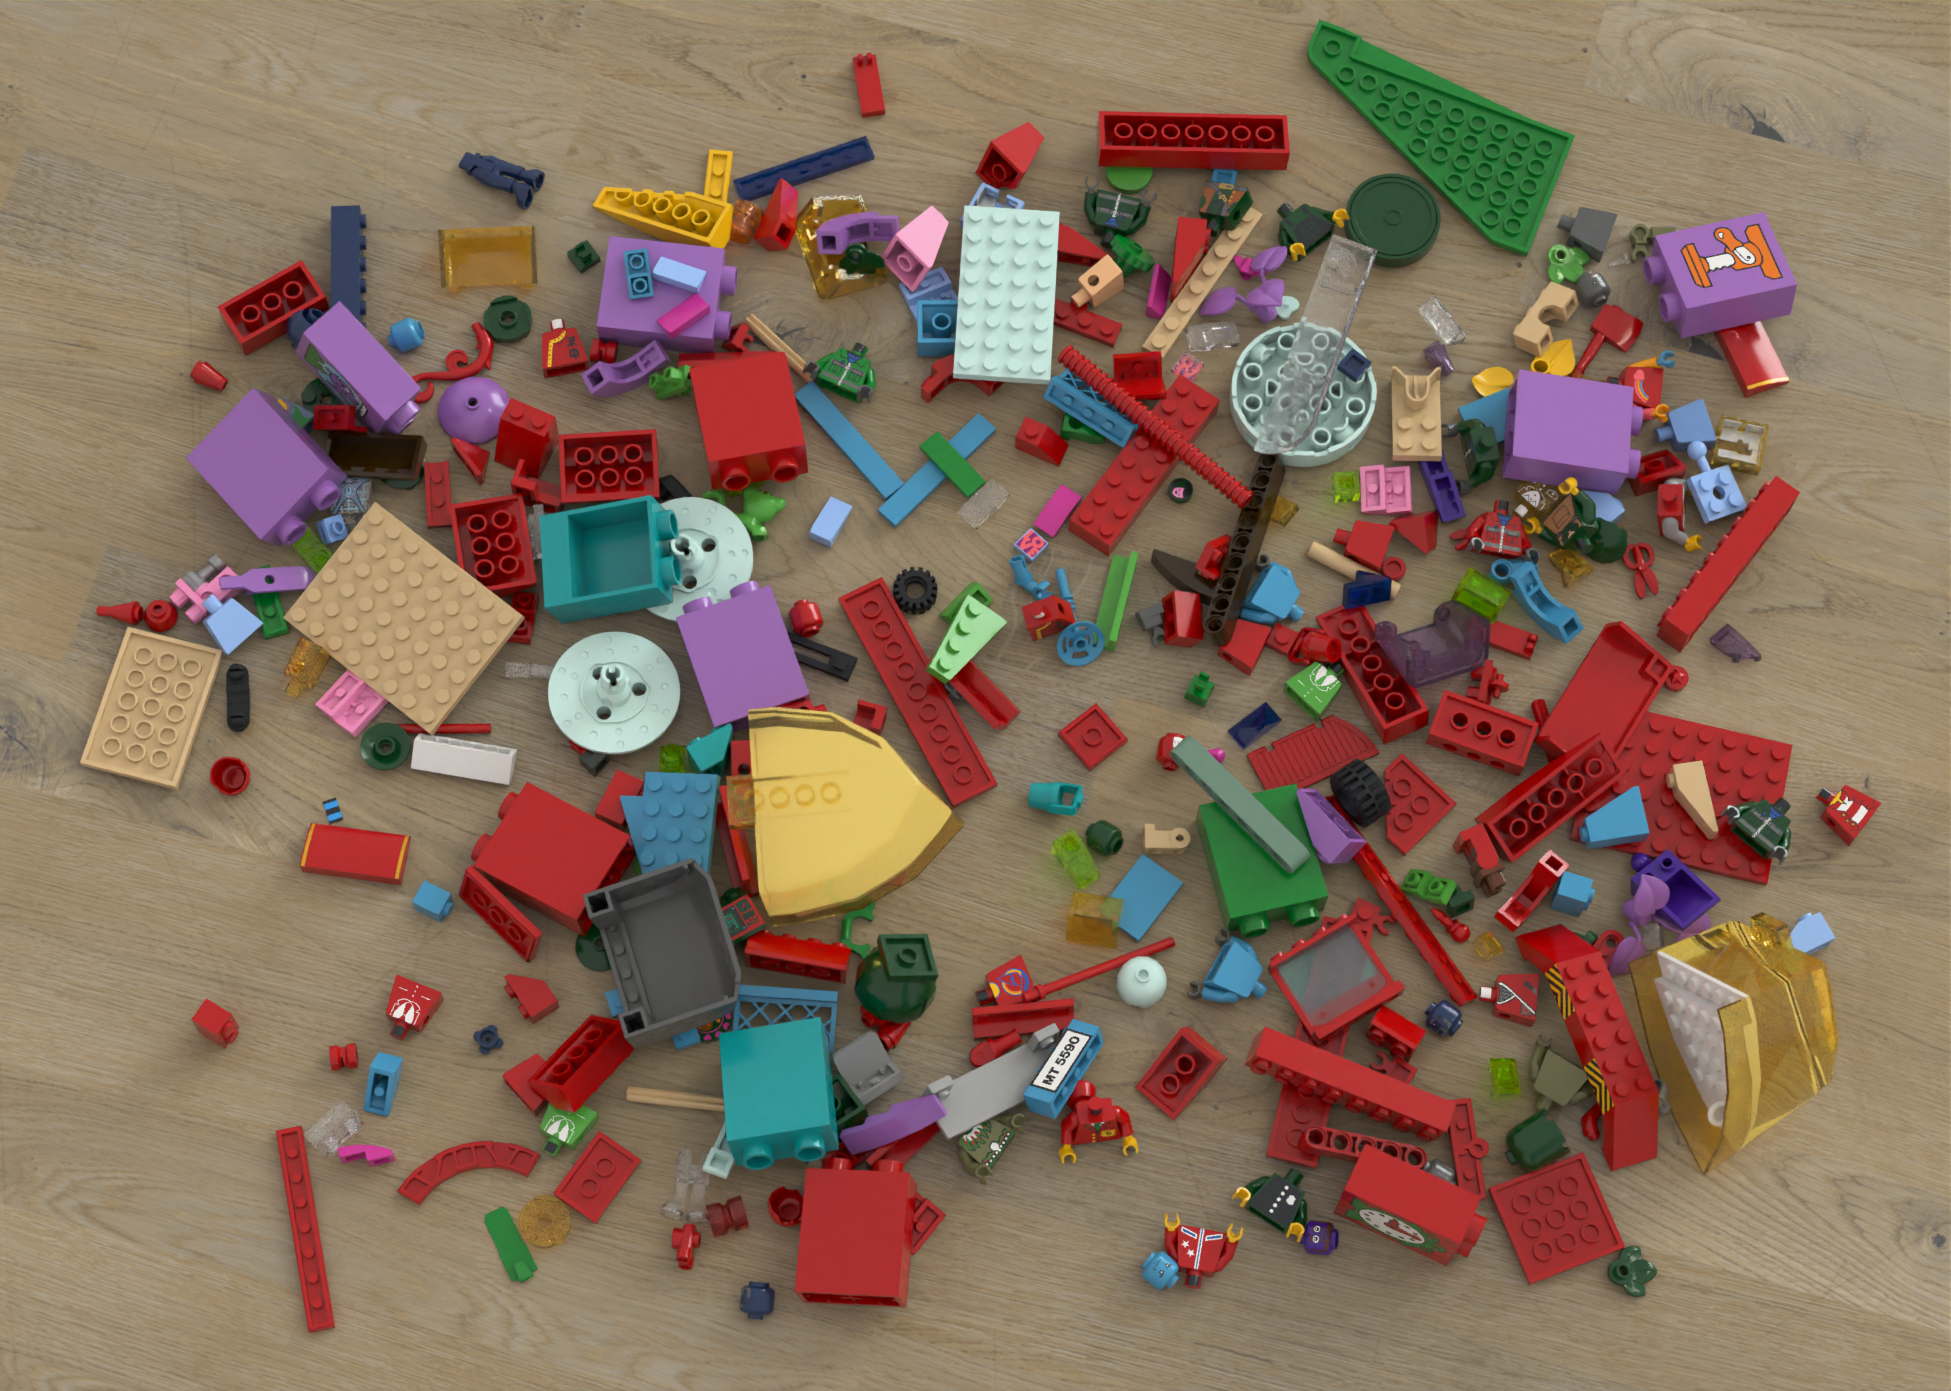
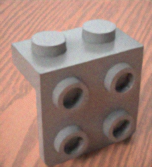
M873 1030L863 1034L832 1055V1061L838 1072L863 1105L872 1103L878 1096L887 1090L895 1088L898 1083L905 1079L902 1072L891 1062L877 1033Z

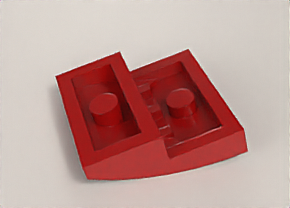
M917 1191L912 1255L916 1254L946 1216L929 1199L923 1198Z

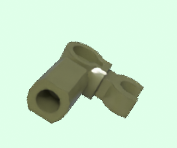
M1644 224L1635 225L1629 236L1631 246L1634 248L1630 256L1631 263H1635L1636 255L1638 254L1644 258L1649 257V252L1646 249L1648 241L1654 243L1655 236L1675 232L1676 227H1651V229H1648Z

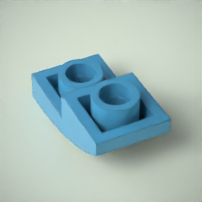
M648 249L623 251L630 299L654 296Z

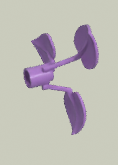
M1272 247L1258 253L1253 258L1251 268L1253 271H1260L1262 285L1250 292L1247 300L1240 294H1236L1234 287L1218 289L1203 302L1199 312L1200 316H1213L1225 313L1235 305L1236 300H1240L1249 308L1250 312H1256L1262 323L1275 319L1278 314L1275 307H1282L1285 284L1281 279L1266 281L1265 272L1276 270L1284 262L1287 255V247Z
M1642 874L1635 897L1629 899L1622 907V913L1630 920L1628 925L1633 929L1636 939L1629 936L1619 944L1608 967L1609 974H1628L1638 969L1643 963L1646 956V947L1640 944L1642 937L1636 926H1645L1650 920H1653L1671 931L1679 933L1675 944L1683 950H1690L1699 946L1708 936L1711 926L1709 917L1706 914L1702 915L1682 931L1652 915L1655 914V910L1661 909L1667 904L1670 890L1660 879Z

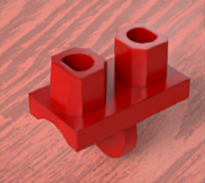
M1485 660L1484 665H1472L1471 679L1472 681H1481L1480 687L1469 686L1466 693L1467 698L1491 705L1492 697L1499 699L1500 693H1505L1509 690V684L1503 681L1504 675L1497 674V668L1493 667V660Z

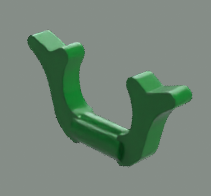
M871 902L864 909L848 912L842 921L840 941L847 945V948H851V952L859 955L862 961L867 956L870 945H856L852 943V922L857 918H863L872 922L874 919L872 912L875 908V902Z

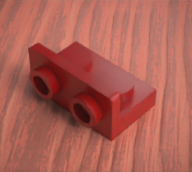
M1225 534L1206 544L1195 566L1196 569L1201 571L1202 576L1210 580L1219 579L1232 539L1231 536Z

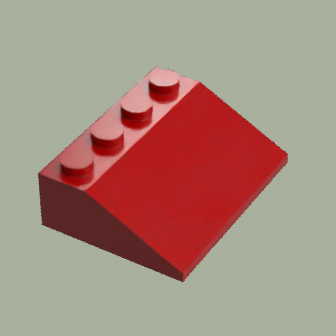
M656 429L558 435L562 505L614 502L652 495L655 499H660Z
M522 493L449 505L460 568L499 598L537 585Z

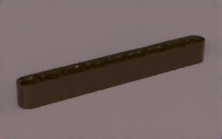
M1267 450L1263 452L1257 460L1248 491L1251 490L1253 492V497L1241 509L1204 621V629L1211 642L1216 646L1226 645L1233 636L1284 479L1285 467L1278 453Z

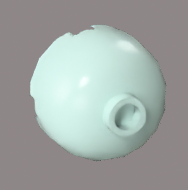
M1138 956L1129 959L1122 965L1117 975L1116 988L1119 996L1130 1006L1133 1005L1140 1008L1154 1006L1162 999L1167 987V977L1163 967L1150 957Z

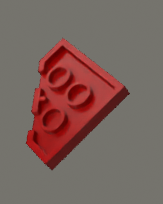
M1403 753L1384 771V786L1389 794L1392 807L1390 812L1385 814L1386 840L1403 856H1406L1457 803Z

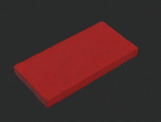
M473 865L465 870L459 897L529 963L536 956L543 933Z

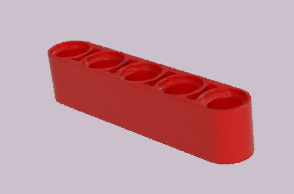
M1318 1125L1309 1127L1299 1138L1301 1149L1307 1153L1354 1163L1357 1162L1361 1154L1358 1150L1359 1144H1368L1380 1151L1387 1149L1393 1157L1408 1164H1411L1408 1161V1154H1411L1417 1160V1165L1413 1166L1419 1169L1427 1161L1426 1152L1418 1146ZM1309 1134L1317 1137L1318 1145H1314L1309 1141ZM1334 1139H1338L1342 1142V1150H1339L1334 1146Z

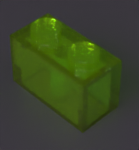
M1470 567L1459 582L1451 600L1494 624L1513 591Z

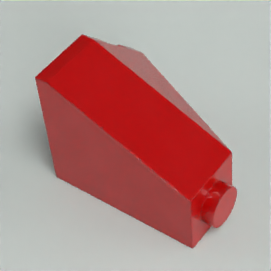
M1030 122L1011 130L990 142L975 173L986 184L996 189L1000 187L1016 189L1033 161L1044 137Z

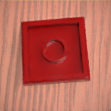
M1097 703L1058 732L1061 740L1089 772L1128 742L1126 736Z

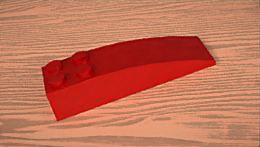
M1360 598L1316 616V621L1320 629L1326 631V636L1337 638L1341 642L1342 653L1336 662L1344 669L1343 675L1383 744L1428 726L1429 709Z
M1598 733L1528 777L1474 820L1477 824H1483L1498 857L1513 863L1625 775L1626 771L1602 733Z

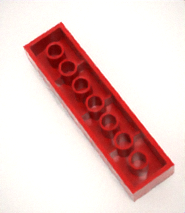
M1099 111L1096 128L1098 166L1242 170L1287 169L1290 155L1287 115Z
M1179 374L1167 390V396L1161 398L1152 411L1154 415L1160 416V420H1165L1166 425H1171L1172 430L1176 429L1177 434H1182L1183 439L1187 438L1189 444H1194L1218 412L1220 400ZM1138 428L1069 520L1068 531L1108 557L1180 462L1178 456L1175 457L1173 452H1168L1167 447L1161 446V442L1157 443L1155 441L1156 438L1150 437V433L1146 434L1144 428Z
M1775 476L1771 482L1766 480L1758 491L1759 494L1756 498H1752L1742 516H1738L1732 524L1729 533L1724 534L1717 544L1715 551L1710 552L1703 562L1704 564L1701 569H1697L1689 580L1690 583L1687 587H1683L1675 598L1676 601L1673 605H1669L1661 616L1662 619L1657 624L1660 629L1656 636L1679 653L1682 652L1794 505L1800 492L1778 476Z
M1264 1027L1254 1037L1244 1064L1250 1067V1071L1255 1074L1273 1076L1274 1080L1280 1084L1288 1085L1290 1083L1297 1086L1300 1092L1322 1096L1321 1099L1327 1103L1336 1104L1337 1102L1344 1105L1345 1109L1352 1113L1359 1114L1362 1112L1367 1114L1369 1119L1374 1122L1389 1123L1393 1125V1129L1403 1133H1407V1131L1414 1133L1416 1138L1424 1142L1435 1141L1447 1132L1456 1107V1103L1268 1027Z

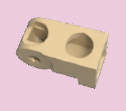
M1144 824L1143 854H1183L1189 847L1190 834L1184 828L1162 831L1155 830V824Z

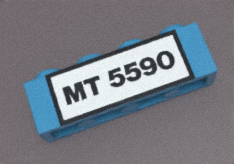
M1073 1019L1069 1026L1063 1030L1061 1038L1050 1050L1046 1061L1039 1067L1036 1076L1024 1091L1023 1096L1029 1111L1056 1119L1073 1093L1077 1082L1082 1079L1105 1043L1099 1026Z

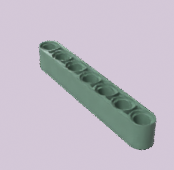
M1186 736L1169 752L1176 764L1288 873L1292 874L1310 857L1307 848L1192 736Z

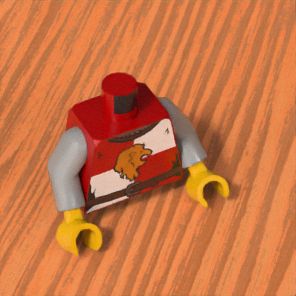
M1669 478L1664 484L1658 485L1657 519L1660 537L1665 536L1681 545L1684 544L1688 552L1701 549L1702 547L1697 544V542L1702 541L1701 536L1694 535L1688 537L1685 533L1686 492L1692 496L1689 487L1684 479Z

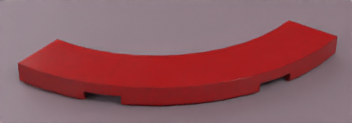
M476 1141L461 1144L436 1154L432 1159L419 1166L403 1182L397 1192L420 1206L425 1198L441 1183L469 1170L496 1168L508 1170L528 1178L541 1155L526 1147L512 1143Z

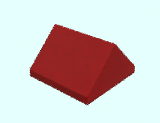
M1665 449L1642 456L1637 477L1635 479H1627L1635 497L1658 490V485L1664 484L1669 478L1682 479L1686 472V465L1669 450Z

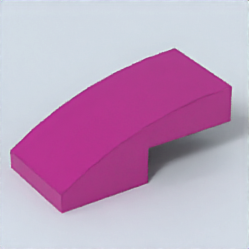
M1061 484L1033 525L1055 538L1083 497Z
M374 1145L338 1147L339 1158L342 1163L366 1158L369 1166L373 1167L395 1161L392 1150Z

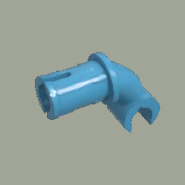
M1023 555L1014 556L1009 560L1016 585H1020L1027 592L1033 594L1034 598L1038 601L1049 597L1053 593L1045 590L1050 585L1049 582L1041 581L1038 584L1033 580V575L1029 573Z

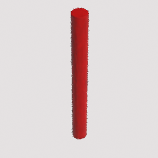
M491 723L441 724L434 734L491 733ZM396 724L402 727L407 734H430L418 724Z

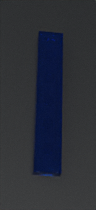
M864 136L735 179L733 184L741 204L772 194L779 179L783 178L793 187L874 160V153L867 137Z

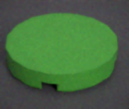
M1106 167V178L1111 187L1125 194H1134L1144 190L1153 175V168Z

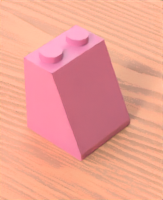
M933 206L929 207L896 233L881 256L885 265L912 292L916 291L933 266L949 223Z

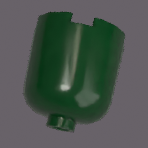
M1543 1108L1509 1130L1506 1135L1505 1144L1508 1150L1504 1154L1512 1166L1517 1164L1525 1172L1538 1171L1570 1153V1149L1562 1145L1566 1142V1139L1554 1119L1549 1122L1545 1117L1548 1114L1546 1109Z

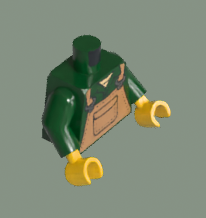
M1569 477L1565 480L1566 483L1562 482L1558 486L1561 493L1568 495L1542 522L1544 527H1540V522L1535 517L1527 519L1528 522L1532 523L1533 529L1528 525L1523 526L1527 534L1536 532L1539 534L1538 537L1554 547L1562 550H1579L1581 554H1587L1594 547L1590 538L1599 529L1596 520V504L1582 489H1577V480Z

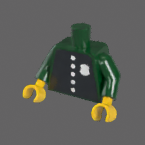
M1291 1168L1285 1178L1275 1173L1271 1177H1260L1249 1182L1244 1187L1238 1188L1231 1197L1232 1199L1235 1197L1242 1200L1240 1207H1244L1246 1204V1210L1285 1234L1286 1237H1289L1290 1234H1295L1298 1237L1297 1242L1301 1241L1307 1223V1202L1303 1199L1305 1193L1297 1187L1303 1179V1175L1297 1170Z

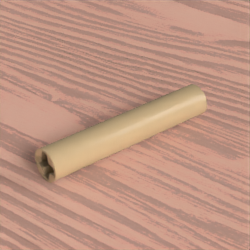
M1316 541L1313 542L1307 554V557L1392 600L1396 599L1402 587L1401 584Z

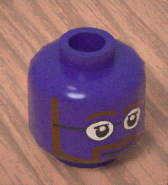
M1311 1220L1306 1225L1300 1244H1304L1305 1251L1309 1254L1330 1255L1338 1247L1339 1231L1330 1222Z

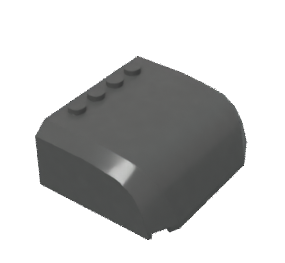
M693 858L583 894L589 919L600 930L624 1013L618 1014L624 1037L635 1049L718 1020L735 1008L742 972L713 878Z

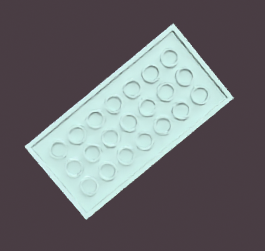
M964 205L953 378L1049 385L1060 212Z

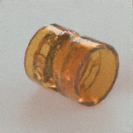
M737 200L733 207L730 239L739 244H749L755 233V228L760 224L764 215L762 209L750 201Z

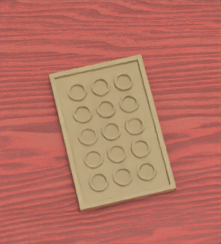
M127 627L80 764L92 769L178 790L224 655L223 650Z

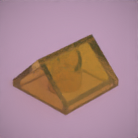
M1074 891L1067 914L1066 942L1116 949L1124 899Z

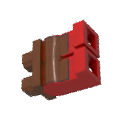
M1480 823L1459 832L1453 848L1456 854L1464 853L1470 865V874L1474 879L1473 884L1475 888L1482 887L1487 898L1502 891L1501 887L1506 884L1502 876L1505 865L1503 861L1498 862V854L1483 824Z

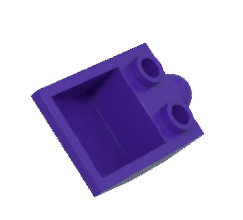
M1668 849L1652 862L1644 853H1637L1631 858V867L1638 873L1631 878L1630 893L1635 897L1642 874L1654 876L1663 881L1669 887L1670 896L1667 904L1663 908L1655 910V914L1682 931L1721 900Z

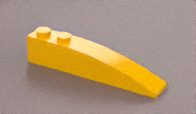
M604 187L592 205L594 209L670 243L725 248L730 239L733 214L732 204L694 192H685V194H675L674 191L655 193L649 189H643L642 192L633 191L631 188Z

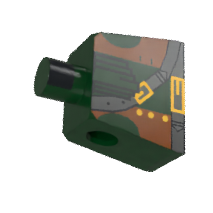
M1207 180L1199 207V215L1201 219H1207L1206 228L1211 229V237H1216L1220 229L1231 231L1236 229L1253 204L1249 189L1247 187Z

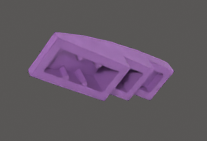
M935 1094L892 1104L888 1112L866 1117L863 1125L843 1129L840 1138L852 1155L886 1145L921 1130L945 1117L947 1111Z

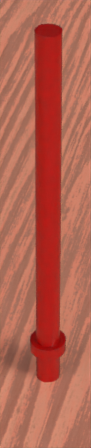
M1169 937L1046 985L1038 984L1034 986V989L1022 993L1023 1001L1027 1003L1035 999H1045L1048 994L1122 967L1131 958L1138 956L1148 957L1174 947V939Z

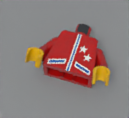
M1176 1213V1220L1169 1222L1168 1214H1164L1166 1225L1164 1248L1167 1254L1178 1263V1272L1187 1273L1185 1286L1192 1289H1200L1202 1276L1212 1277L1214 1272L1222 1271L1233 1259L1238 1245L1237 1240L1242 1237L1244 1228H1241L1239 1234H1234L1231 1231L1233 1223H1231L1227 1233L1180 1225L1178 1213Z

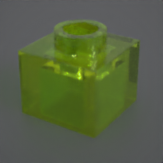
M1357 471L1333 473L1331 483L1334 503L1358 501L1360 487Z

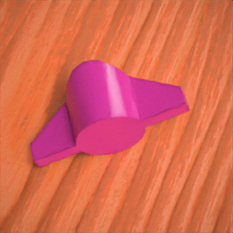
M1235 255L1233 259L1242 279L1249 280L1253 276H1260V271H1253L1251 268L1253 259L1248 257L1244 259Z

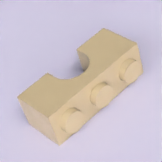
M1551 281L1546 289L1544 288L1541 291L1535 304L1527 310L1522 322L1514 328L1513 337L1516 348L1541 358L1553 341L1550 326L1545 323L1552 319L1568 321L1579 306L1576 291Z

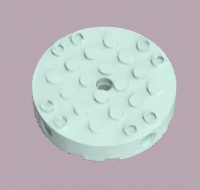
M1294 323L1291 326L1281 328L1278 326L1259 335L1240 355L1232 377L1229 396L1230 410L1239 433L1258 453L1262 454L1267 450L1277 452L1284 465L1295 467L1320 466L1346 455L1361 441L1369 427L1376 403L1377 388L1371 366L1356 383L1340 372L1337 366L1352 348L1364 357H1366L1365 354L1353 341L1342 333L1331 328L1325 329L1314 326L1313 323Z

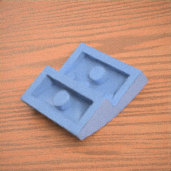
M943 267L928 272L914 292L903 282L899 284L900 291L916 323L917 300H958L952 288V282Z

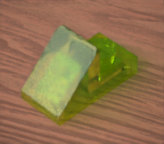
M1490 1058L1489 1071L1492 1081L1490 1098L1515 1099L1520 1096L1521 1087L1515 1058Z

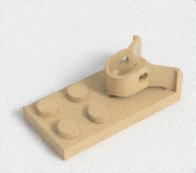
M1392 366V461H1441V367H1437L1429 376L1404 375L1396 366Z

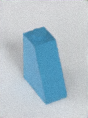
M1639 786L1632 787L1585 818L1582 826L1579 828L1581 842H1585L1587 850L1646 840L1650 832Z

